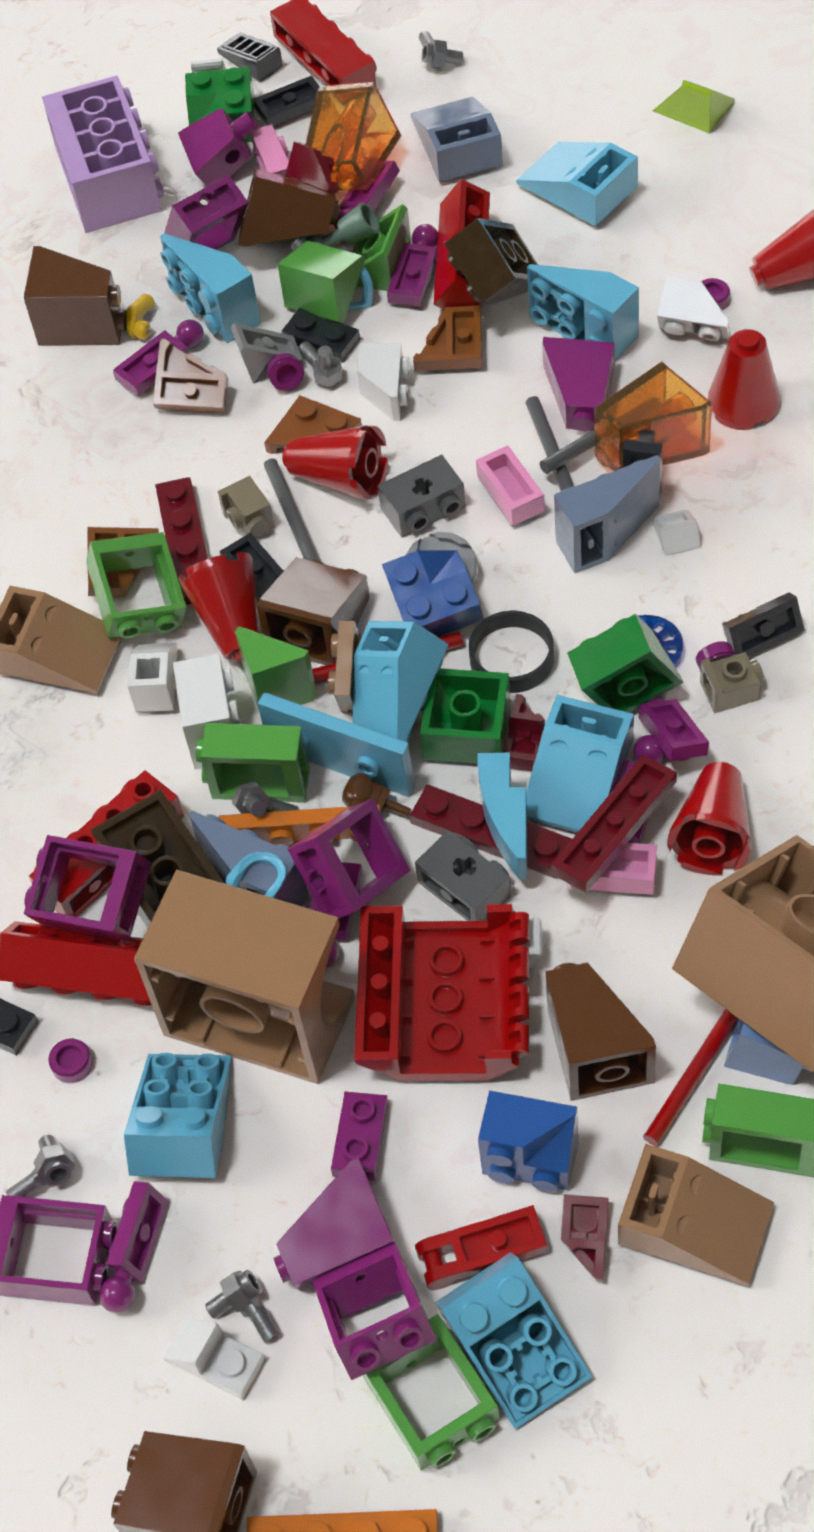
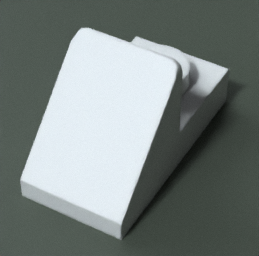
M185 1318L163 1357L167 1363L242 1401L265 1361L263 1354L223 1335L219 1324L212 1321Z

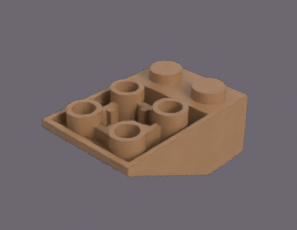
M10 585L0 605V674L98 694L122 637L108 638L103 620L45 592Z
M645 1143L618 1223V1245L749 1287L774 1202L688 1156Z

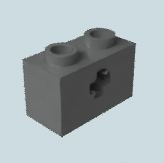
M442 454L377 485L380 508L401 538L413 532L421 531L427 525L446 516L454 515L460 509L466 507L464 483Z
M449 830L415 861L417 882L467 921H487V904H504L511 897L509 873L499 862L495 860L489 861L479 854L478 849L469 839L465 837L458 838Z

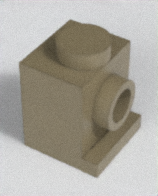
M250 475L217 491L222 514L226 519L229 518L236 530L241 528L245 535L251 533L254 537H259L275 528L271 505Z
M746 652L710 662L709 659L701 661L700 684L714 713L759 700L760 684L764 682L763 671L757 660L750 662Z

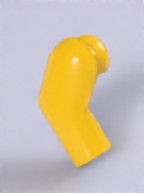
M142 294L126 309V330L133 339L138 337L145 340L151 334V330H148L151 327L150 323L143 321L144 315L155 306V301L149 294Z

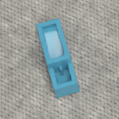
M477 753L480 797L492 838L515 875L519 879H527L526 787H511L510 753Z

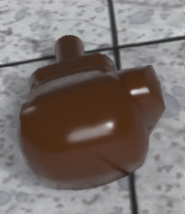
M363 773L351 776L343 790L342 801L347 807L358 805L373 798L376 805L380 804L381 815L386 808L408 818L412 810L407 806L390 800L391 789L371 781Z

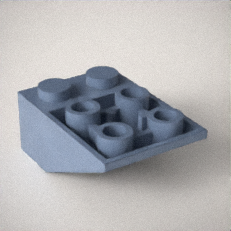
M473 96L410 113L439 182L503 165L501 133L491 112Z
M658 455L645 460H638L630 466L611 473L602 474L596 479L577 486L568 487L562 492L554 494L556 543L574 574L610 560L659 507L660 458Z
M195 811L190 812L189 818L196 841L222 878L224 884H226L227 875L244 857L255 852H269L277 855L286 867V882L273 898L303 907L309 897L308 889L287 850L289 846L284 844L276 846L262 840L259 835L251 830L242 829L240 831L230 827L215 815L207 814L204 816ZM254 864L247 869L238 887L265 895L275 883L278 872L270 864Z

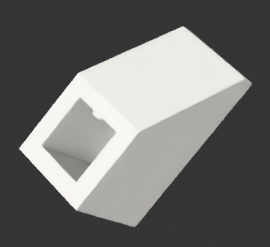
M666 275L657 312L659 328H663L665 332L672 335H684L685 332L698 334L700 338L708 341H718L720 338L729 339V320L703 283L698 280Z
M359 343L357 377L360 394L390 419L400 421L401 406L408 405V386L403 384V379H409L410 377L409 357H403L401 343Z
M177 643L140 644L130 653L127 687L135 712L174 710L176 682L173 662H177Z

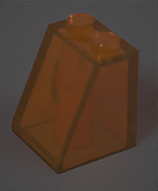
M374 82L321 86L317 91L305 144L320 150L324 156L333 157L334 166L331 171V180L338 183V191L369 189L402 135Z
M661 361L595 407V456L604 467H609L613 471L622 469L625 439L638 441L641 429L656 431L655 443L663 444L662 466L704 456L710 452L712 402Z

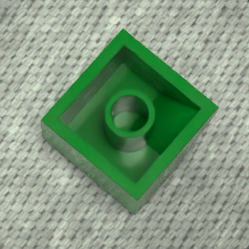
M250 66L185 73L189 125L218 109H224L234 121L247 111L256 120L253 100L255 95ZM251 135L245 138L246 142H252Z
M636 614L617 621L613 627L595 637L584 640L578 647L567 652L581 690L600 706L630 713L639 708L640 704L648 703L683 683L680 674L652 629Z
M440 668L435 674L427 692L428 696L424 705L420 730L423 760L478 764L477 753H503L511 702L509 673Z

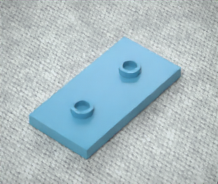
M263 693L260 698L258 708L262 725L301 726L308 762L350 777L357 773H363L371 781L391 789L392 792L406 797L410 796L415 786L408 742L268 693Z

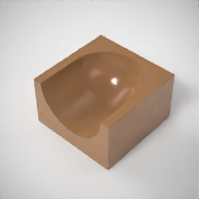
M796 835L708 889L672 970L812 1073H814V846Z
M177 869L134 957L163 1036L223 1055H230L233 1058L315 1084L320 1082L355 999L354 989L324 981L328 958L340 927L338 917Z

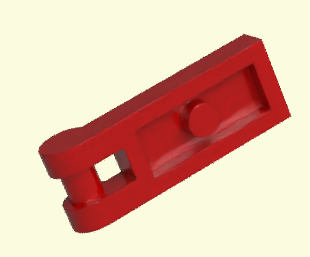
M534 1205L422 1239L415 1244V1250L418 1259L424 1261L427 1270L423 1275L427 1288L429 1290H437L450 1285L453 1281L480 1273L510 1252L521 1261L547 1253L548 1245ZM453 1250L456 1261L443 1264L441 1255Z

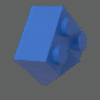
M417 550L382 564L403 622H416L439 637L484 619L480 602L457 550Z
M489 1090L478 1136L482 1174L488 1175L490 1179L499 1183L509 1184L516 1180L531 1183L533 1187L541 1191L555 1192L558 1189L569 1191L579 1144L577 1106Z

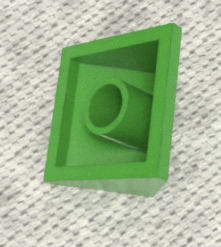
M403 204L378 220L380 225L378 234L356 242L352 253L366 257L363 266L370 274L373 289L388 290L403 244H411L408 208ZM359 276L356 286L364 287L362 279Z
M306 241L277 264L284 306L295 311L300 307L322 318L341 324L344 323L366 257Z
M238 626L235 634L245 675L257 706L263 693H268L299 705L314 701L317 692L308 650Z

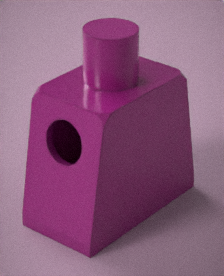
M218 109L178 132V135L194 174L206 186H209L227 175H233L250 159L252 153L245 138L259 129V126L248 111L234 121L224 109Z

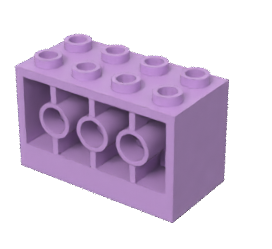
M118 75L41 96L54 145L85 233L162 211L159 197L164 196V191L159 176L154 177V174L159 171L154 152H148L150 144L145 129L139 130V128H142L137 108L130 109V107L134 106L129 87L122 88Z

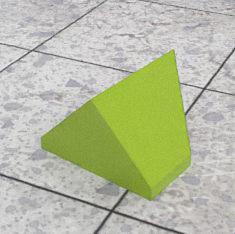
M683 80L682 85L652 111L710 133L733 105L735 98Z

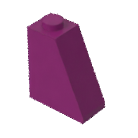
M543 336V367L566 429L585 432L592 431L604 424L615 368V343Z
M359 1158L350 1161L276 1243L280 1255L273 1259L283 1283L291 1280L293 1286L298 1290L313 1283V1279L394 1242Z

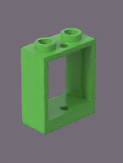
M164 532L90 541L86 564L108 638H132L140 633L154 631L167 633L176 628H181L187 607ZM153 566L165 606L117 612L105 573Z
M205 723L203 738H198L196 742L195 756L197 762H202V782L208 784L212 799L233 800L238 785L256 782L270 798L283 802L306 803L310 766L301 726Z
M718 1083L716 1099L707 1098L703 1121L702 1143L710 1144L709 1160L814 1178V1099Z
M438 1314L428 1319L437 1341L363 1375L364 1380L420 1470L429 1465L432 1468H436L445 1464L456 1454L455 1448L469 1439L472 1442H477L487 1437L496 1428L494 1423L500 1420L497 1404ZM443 1349L478 1405L421 1441L386 1384Z

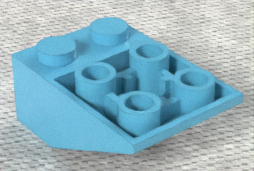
M558 141L516 180V184L597 226L638 187V156L611 142Z
M160 235L163 249L160 252V256L168 270L166 281L169 288L175 295L180 294L185 299L188 308L193 314L198 313L204 319L207 328L212 334L217 333L226 343H229L235 339L231 330L233 323L252 327L261 324L252 274L232 254L171 235Z
M530 264L527 267L529 317L538 324L551 328L567 339L615 343V361L639 337V287L611 272L535 264Z
M369 621L353 656L352 723L407 742L411 736L412 726L419 710L427 700V692L434 676L443 664V656L449 644L416 622Z
M556 695L544 726L526 792L527 819L578 833L615 787L623 761L627 759L634 740V714Z
M209 1053L202 1055L148 1054L124 1132L129 1176L216 1177L223 1147L232 1056Z
M511 1252L434 1302L514 1429H517L592 1378L591 1373L522 1262Z

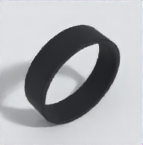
M516 610L501 611L483 619L472 631L469 639L471 669L473 671H487L479 664L474 655L477 646L487 635L508 627L528 629L539 635L549 649L545 660L535 670L524 675L509 677L510 693L528 691L541 684L553 668L554 640L552 633L541 619L530 613Z

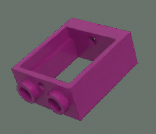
M227 175L172 205L164 234L217 250L236 239L248 201L230 175ZM200 200H206L208 204L203 205L200 203Z
M373 798L345 809L287 849L320 912L338 918L356 912L411 871ZM349 827L376 877L358 891L330 841Z
M47 835L44 846L39 850L36 858L37 870L32 886L28 888L25 894V910L23 914L41 925L129 942L152 863L136 851ZM70 858L116 867L100 921L54 912Z
M2 1195L0 1201V1296L96 1306L98 1292L103 1283L108 1280V1265L105 1264L107 1249L110 1247L117 1232V1224L112 1220L106 1206ZM26 1223L93 1230L82 1283L14 1276Z
M395 1241L312 1280L334 1347L351 1381L437 1341L411 1275ZM359 1275H365L362 1280H356ZM403 1290L409 1308L348 1336L342 1318Z

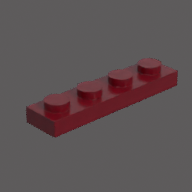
M191 477L155 484L165 538L178 581L180 574L188 577L187 568L208 559ZM180 585L185 604H192Z
M642 755L551 864V874L587 893L676 784L677 772Z
M426 784L409 815L411 824L439 835H443L449 830L458 838L465 837L469 839L478 850L504 859L492 838L482 804ZM527 822V868L557 879V877L551 874V864L572 838Z

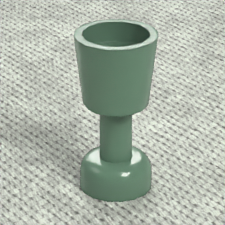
M361 202L339 219L336 230L327 235L322 233L307 236L306 241L334 247L343 241L354 244L378 234L380 225L372 208L365 202Z

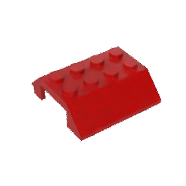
M487 904L488 921L405 922L403 906L361 907L354 1050L355 1064L400 1081H488L519 1067V1059L529 1055V1025L521 1023L529 1019V986L521 984L529 980V948L523 946L529 942V914L514 911L512 904Z

